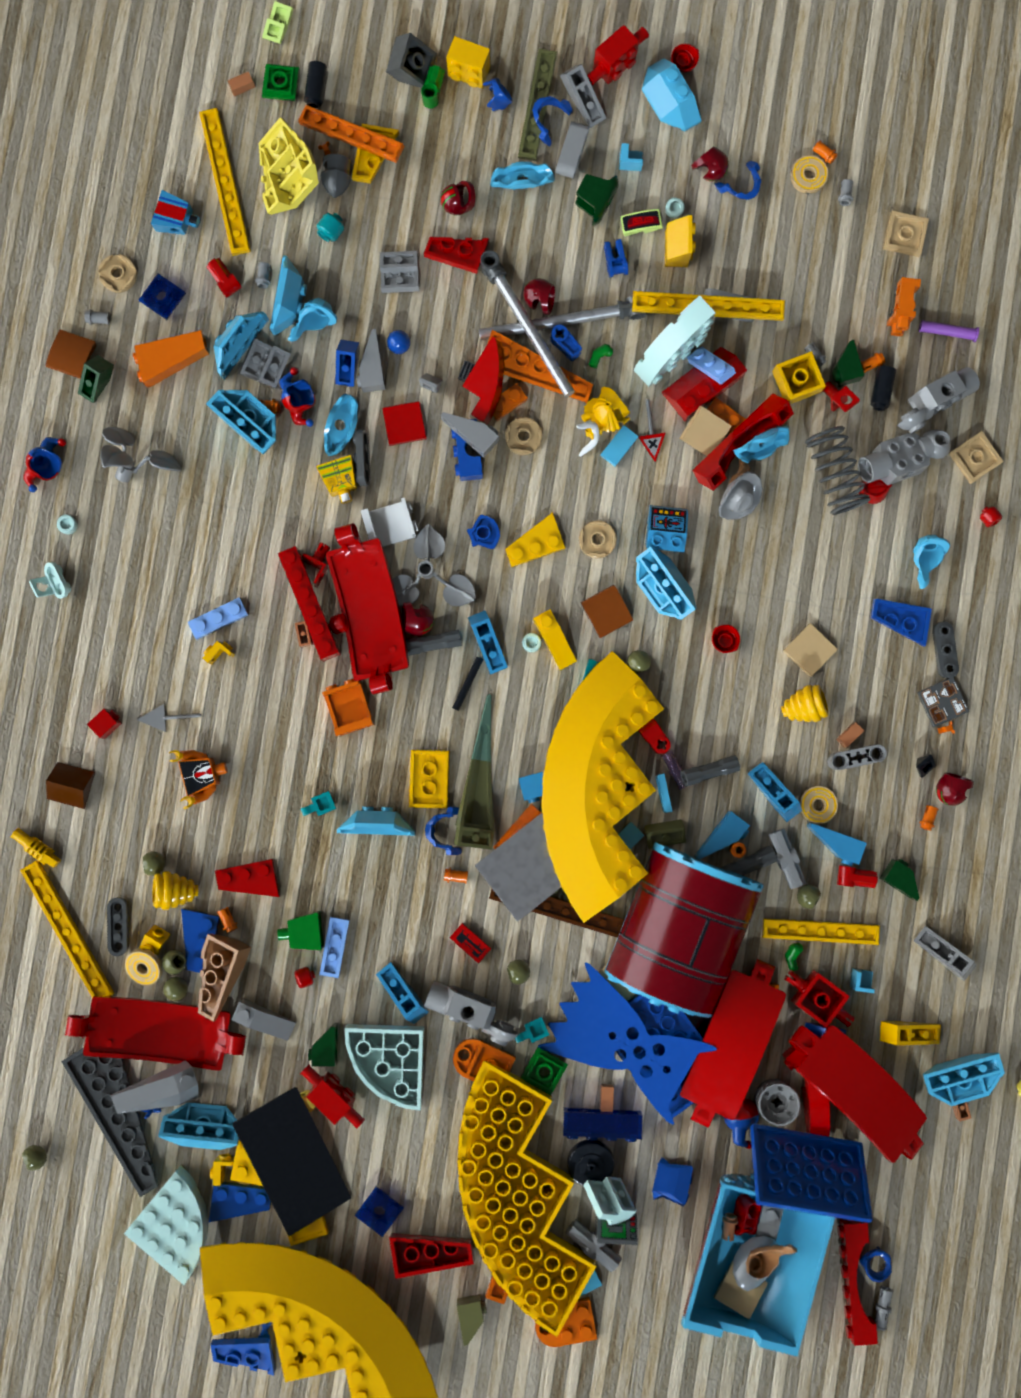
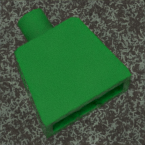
M321 911L292 918L287 921L288 928L277 930L278 940H289V945L292 949L322 950L324 948Z

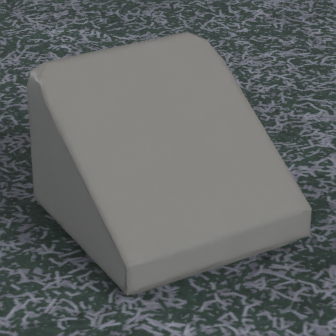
M427 373L419 379L421 387L438 393L442 384L441 379Z

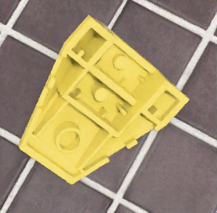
M280 117L259 142L260 165L263 166L264 176H261V181L265 183V192L262 193L263 201L270 215L297 208L319 183L316 164L311 150L287 122Z

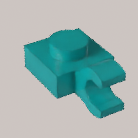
M330 791L311 798L313 804L301 808L303 816H306L316 811L317 815L321 816L337 808Z
M542 1017L525 1024L526 1031L519 1033L515 1040L519 1043L530 1038L531 1042L534 1043L550 1034Z

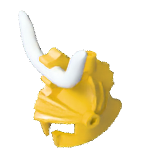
M602 387L600 396L587 401V404L584 406V414L581 415L584 423L578 424L576 427L582 430L586 429V436L590 437L591 441L582 448L579 457L585 455L596 446L599 441V434L602 435L603 431L608 433L620 430L618 422L625 424L630 420V417L626 418L630 411L611 388Z

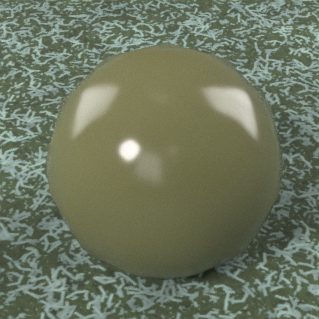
M637 650L628 656L627 665L637 674L650 668L651 658L646 652Z
M151 851L143 856L144 873L148 876L161 873L166 863L164 857L158 852Z
M811 884L802 886L797 892L799 904L806 909H813L821 896L819 889Z
M170 950L162 958L163 969L173 975L182 972L187 964L186 956L179 950Z
M514 960L507 966L508 976L512 983L519 985L529 979L530 968L526 962Z
M171 977L164 983L163 992L168 1000L180 1001L187 995L188 986L183 978Z
M38 1145L29 1146L22 1153L25 1165L31 1171L39 1170L47 1161L46 1151Z

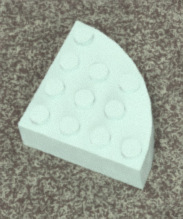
M700 295L680 313L681 315L678 317L676 324L671 322L645 351V359L641 358L636 364L635 373L648 387L653 383L655 385L659 383L666 371L670 373L675 369L676 363L680 359L685 360L692 353L691 350L695 346L698 348L705 342V338L708 335L707 332L711 329L710 326L714 322L713 318L716 312Z
M347 1024L344 1028L347 1052L355 1072L363 1083L378 1097L386 1099L396 1106L421 1111L425 1026Z
M181 1165L124 1234L180 1283L185 1285L201 1259L200 1247L205 1246L208 1235V1216L205 1201L197 1188L196 1182Z

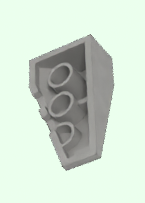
M186 1060L111 1094L117 1114L177 1106L199 1096L198 1083L193 1068Z

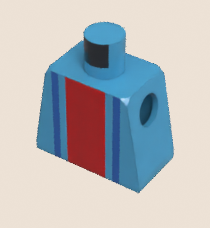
M161 190L151 225L157 232L185 235L188 226L198 228L200 217L192 215L193 209L188 202Z

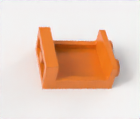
M353 678L344 681V685L339 687L336 684L328 686L326 691L322 692L337 737L374 725L360 681H355Z

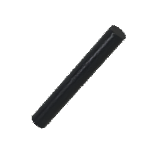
M476 657L455 700L453 709L460 710L483 662L482 658Z

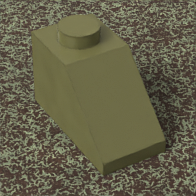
M481 1294L457 1298V1310L464 1346L470 1343L484 1322V1314L487 1313L486 1302L481 1300Z

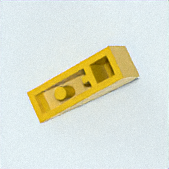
M551 609L534 617L533 622L559 670L577 662Z
M881 1021L880 1041L893 1045L940 1044L941 1025L905 1021Z

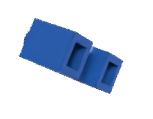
M451 429L452 439L456 438L457 444L453 446L454 457H458V464H455L456 476H460V481L483 479L481 456L473 457L468 455L465 449L469 444Z

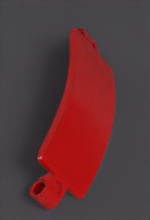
M354 523L334 529L335 537L342 548L326 552V558L341 613L345 615V623L348 627L346 637L353 678L355 681L369 678V687L373 695L393 690L392 672L409 668V658L400 608L386 555L380 539L375 538L362 542Z
M757 959L750 976L736 970L731 971L702 1042L714 1046L717 1050L697 1055L680 1092L681 1097L696 1103L690 1120L709 1128L715 1113L730 1120L736 1118L786 998L785 992L769 985L775 966Z
M94 996L91 1001L89 1015H69L65 1030V1036L86 1037L83 1050L84 1056L146 1060L179 1064L186 1060L192 1067L216 1071L222 1069L224 1053L243 1056L246 1042L245 1035L228 1032L230 1012L221 1010L216 1021L213 1022L198 1013V1006L109 996Z
M801 1025L788 1040L795 1049L806 1054L805 1058L798 1065L797 1071L842 1111L889 1162L895 1163L901 1154L913 1160L924 1145L917 1132L927 1120V1116L871 1056L837 1027L830 1025L819 1038L808 1028Z

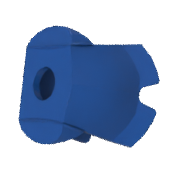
M662 1157L658 1163L652 1190L653 1200L664 1197L684 1207L689 1198L688 1191L692 1183L693 1167L690 1165L669 1164Z

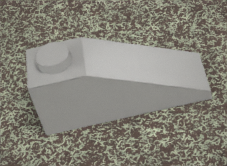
M582 64L575 65L560 74L568 94L589 128L605 120L606 116Z
M376 329L371 331L359 366V376H356L357 385L362 388L363 393L386 390Z
M445 412L441 414V420L483 458L499 442V433L493 426L488 427L485 423Z
M927 926L914 939L916 944L963 981L968 978L976 967L973 960Z
M245 998L239 1002L231 1019L250 1029L287 1041L296 1024L295 1021Z
M763 1206L755 1237L766 1236L776 1241L784 1209Z

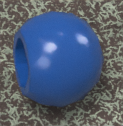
M402 330L391 332L387 338V346L395 354L405 353L411 344L410 337Z

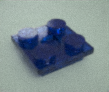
M158 273L138 301L167 320L186 292ZM160 292L166 293L165 298L161 300L157 299V295Z
M375 1186L354 1216L383 1237L404 1207ZM381 1206L384 1208L385 1213L378 1215L375 1213L374 1208Z

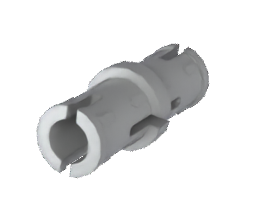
M881 1286L878 1303L875 1306V1323L878 1330L886 1331L888 1317L892 1310L890 1306L893 1289Z

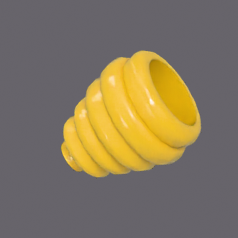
M820 685L804 686L803 689L797 690L796 694H792L790 699H786L784 706H781L783 716L788 717L791 721L796 719L799 722L803 720L805 722H811L812 720L813 722H818L829 715L827 701Z
M169 871L154 875L152 901L155 908L163 910L177 908L179 904L185 905L186 902H192L194 896H198V885H195L192 879L187 880L186 877H180L177 873L171 874Z

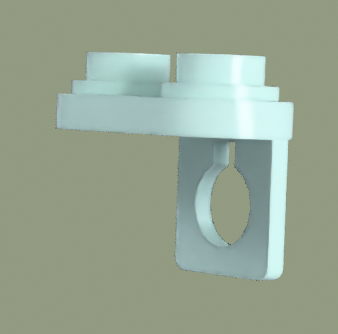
M55 562L45 565L44 573L46 577L29 581L37 598L55 594L57 598L61 599L67 597L71 591L70 584L65 581L62 575V567ZM37 583L47 584L48 588H46L45 592L38 590L36 585Z

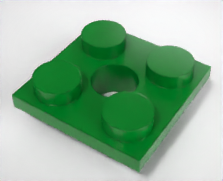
M266 64L262 98L296 101L299 67ZM279 78L285 79L282 84H276V80Z
M537 1047L520 1078L551 1095L568 1064ZM547 1067L550 1073L547 1076H541L539 1069Z

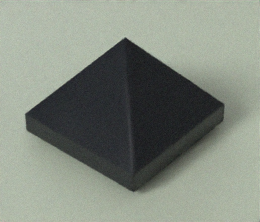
M931 754L917 759L916 768L921 778L936 766Z

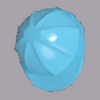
M322 298L312 299L305 303L299 312L298 323L291 329L288 340L294 342L306 330H321L326 326L336 324L337 317L333 313L330 303Z
M926 535L918 540L913 549V558L919 568L917 580L920 589L927 587L930 581V571L943 561L945 554L950 548L948 540L939 538L936 535Z

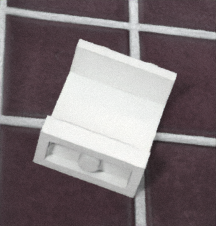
M401 498L402 502L372 511H369L368 508L361 510L369 540L378 538L381 540L382 546L385 547L415 538V532L418 531L416 521H412L410 514L413 513L410 502L406 503L405 498Z

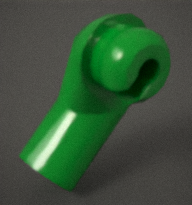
M604 344L594 349L588 365L592 368H597L601 357L612 356L613 348L608 344Z
M800 943L791 944L785 953L789 971L799 969L796 959L803 952V946Z

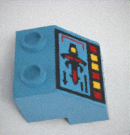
M649 505L645 540L646 548L653 546L657 550L685 552L688 509Z

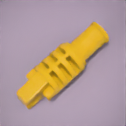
M17 828L12 833L11 838L24 846V851L43 865L47 863L54 868L61 862V859L54 854L55 851L37 837H30L20 828Z

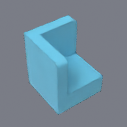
M622 143L619 170L641 171L643 166L642 151H629V144Z
M852 968L850 988L855 991L875 993V989L871 987L873 971Z

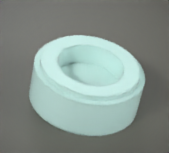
M672 198L667 202L665 212L670 218H679L684 212L685 205L681 199Z
M62 515L57 520V528L60 532L69 535L77 530L78 523L74 517Z
M535 633L525 635L522 640L523 648L531 653L538 651L541 647L540 637Z

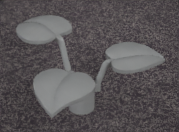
M106 427L103 429L102 435L107 442L114 445H122L123 448L121 451L116 446L105 445L100 452L103 468L118 467L115 474L117 480L125 483L129 482L132 474H137L139 468L148 460L154 467L181 472V467L176 459L169 453L160 450L151 451L150 456H146L134 467L132 457L126 453V445L133 446L135 443L134 437L128 431L121 428Z
M430 524L426 525L417 535L413 546L417 558L425 559V561L420 562L418 565L419 574H417L415 582L413 583L412 578L408 575L401 574L393 578L399 606H403L404 602L413 604L417 601L420 591L416 585L421 577L425 579L435 577L447 587L443 590V597L452 606H463L474 602L476 599L475 589L465 576L459 574L452 575L448 583L435 573V569L430 563V557L436 559L444 553L445 541Z

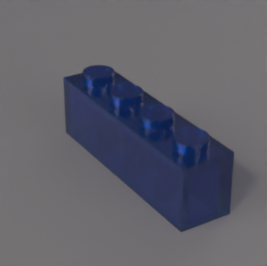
M563 1107L562 1132L563 1136H567L566 1138L568 1139L586 1137L588 1140L606 1138L608 1141H617V1138L628 1142H636L637 1139H642L643 1115L641 1111L633 1110L601 1112L600 1109Z

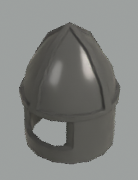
M328 154L323 157L322 164L326 170L321 172V181L327 193L333 198H337L349 187L351 181V161L344 155Z

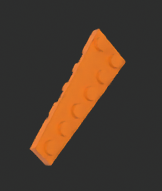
M494 330L491 331L488 342L493 336L501 344L504 375L563 395L540 355ZM560 367L575 391L569 397L587 403L594 384Z

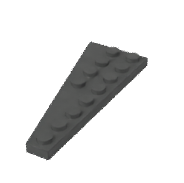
M84 1048L61 1062L139 1196L142 1197L158 1187L159 1183L138 1111L117 1114L111 1098V1094L130 1086L123 1058L84 1056Z

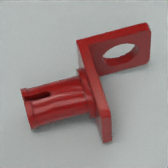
M830 381L825 383L826 387L822 392L831 399V410L833 412L839 407L844 412H847L860 402V399L847 386L839 391ZM848 396H850L852 398V402L850 404H844L847 402Z
M321 542L318 544L313 556L305 553L302 555L304 562L320 569L314 580V587L318 588L327 572V565L322 561L326 556V552L330 550L329 546L326 544L323 546L324 543Z

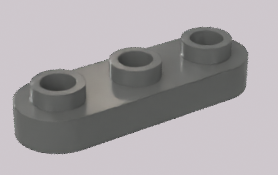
M361 429L356 430V434L353 435V442L356 446L354 462L357 464L355 481L360 486H369V440L367 431Z
M940 622L932 630L937 670L942 678L949 679L955 677L959 672L954 629L950 623ZM942 628L947 630L946 634L942 633ZM945 647L949 648V653L944 651ZM948 665L952 667L951 672L947 671Z
M122 897L113 898L107 904V947L109 953L113 956H121L129 949L128 903ZM117 903L121 904V910H117ZM117 923L122 925L121 930L117 929ZM118 942H120V943L122 944V948H121V949H118V948H117V943H118Z

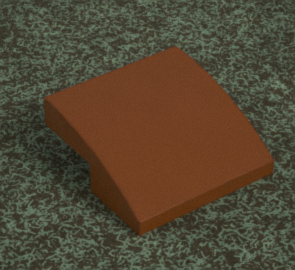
M59 330L45 365L47 368L81 379L84 363L89 361L96 348V342Z
M615 585L580 602L599 638L633 621Z

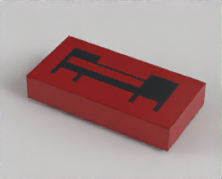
M464 923L450 936V939L478 964L491 950V947Z

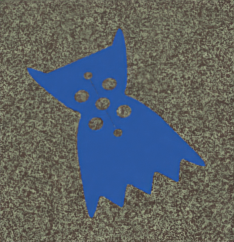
M585 962L591 981L571 982L579 1001L559 1003L567 1018V1022H549L548 1026L554 1034L556 1042L540 1044L538 1047L550 1053L590 1066L613 1070L629 1069L635 1082L654 1108L667 1122L674 1125L669 1109L670 1102L697 1055L703 1052L715 1051L717 1048L710 1044L687 1038L649 1035L642 1020L631 1005L595 968ZM631 1027L636 1028L639 1032V1036L635 1040H631L627 1036V1030ZM610 1032H614L616 1034L615 1039L609 1038ZM657 1043L665 1047V1053L661 1056H657L653 1052V1046ZM637 1046L643 1047L646 1051L642 1059L636 1058L633 1054ZM618 1049L626 1052V1059L622 1062L617 1061L614 1057V1053ZM644 1065L652 1068L653 1073L649 1078L643 1077L640 1073V1069ZM664 1066H669L671 1071L665 1073L663 1071Z

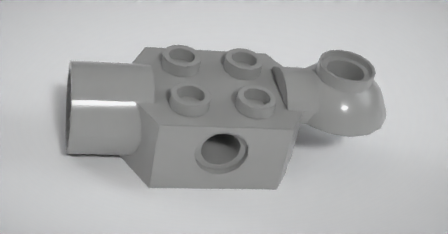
M965 367L957 372L955 370L920 389L907 400L913 410L901 417L902 422L897 426L903 430L910 431L912 434L926 425L925 421L936 415L938 411H944L952 406L953 403L976 392L980 386L976 372L969 367Z
M935 429L927 431L922 437L914 432L881 442L872 451V454L859 459L858 471L861 472L860 476L866 483L882 480L885 484L891 485L919 475L930 465V457L941 459L948 455L951 448L950 437L945 431Z
M433 981L424 1007L448 1015L449 1019L454 1022L468 1023L467 1026L472 1029L478 1030L481 1028L482 1032L491 1035L490 1040L500 1045L506 1046L507 1042L512 1041L518 1036V1033L513 1030L514 1027L511 1024L501 1020H497L496 1023L492 1022L496 1012V1003L457 986H446ZM470 1006L473 1008V1011L466 1012L464 1008Z

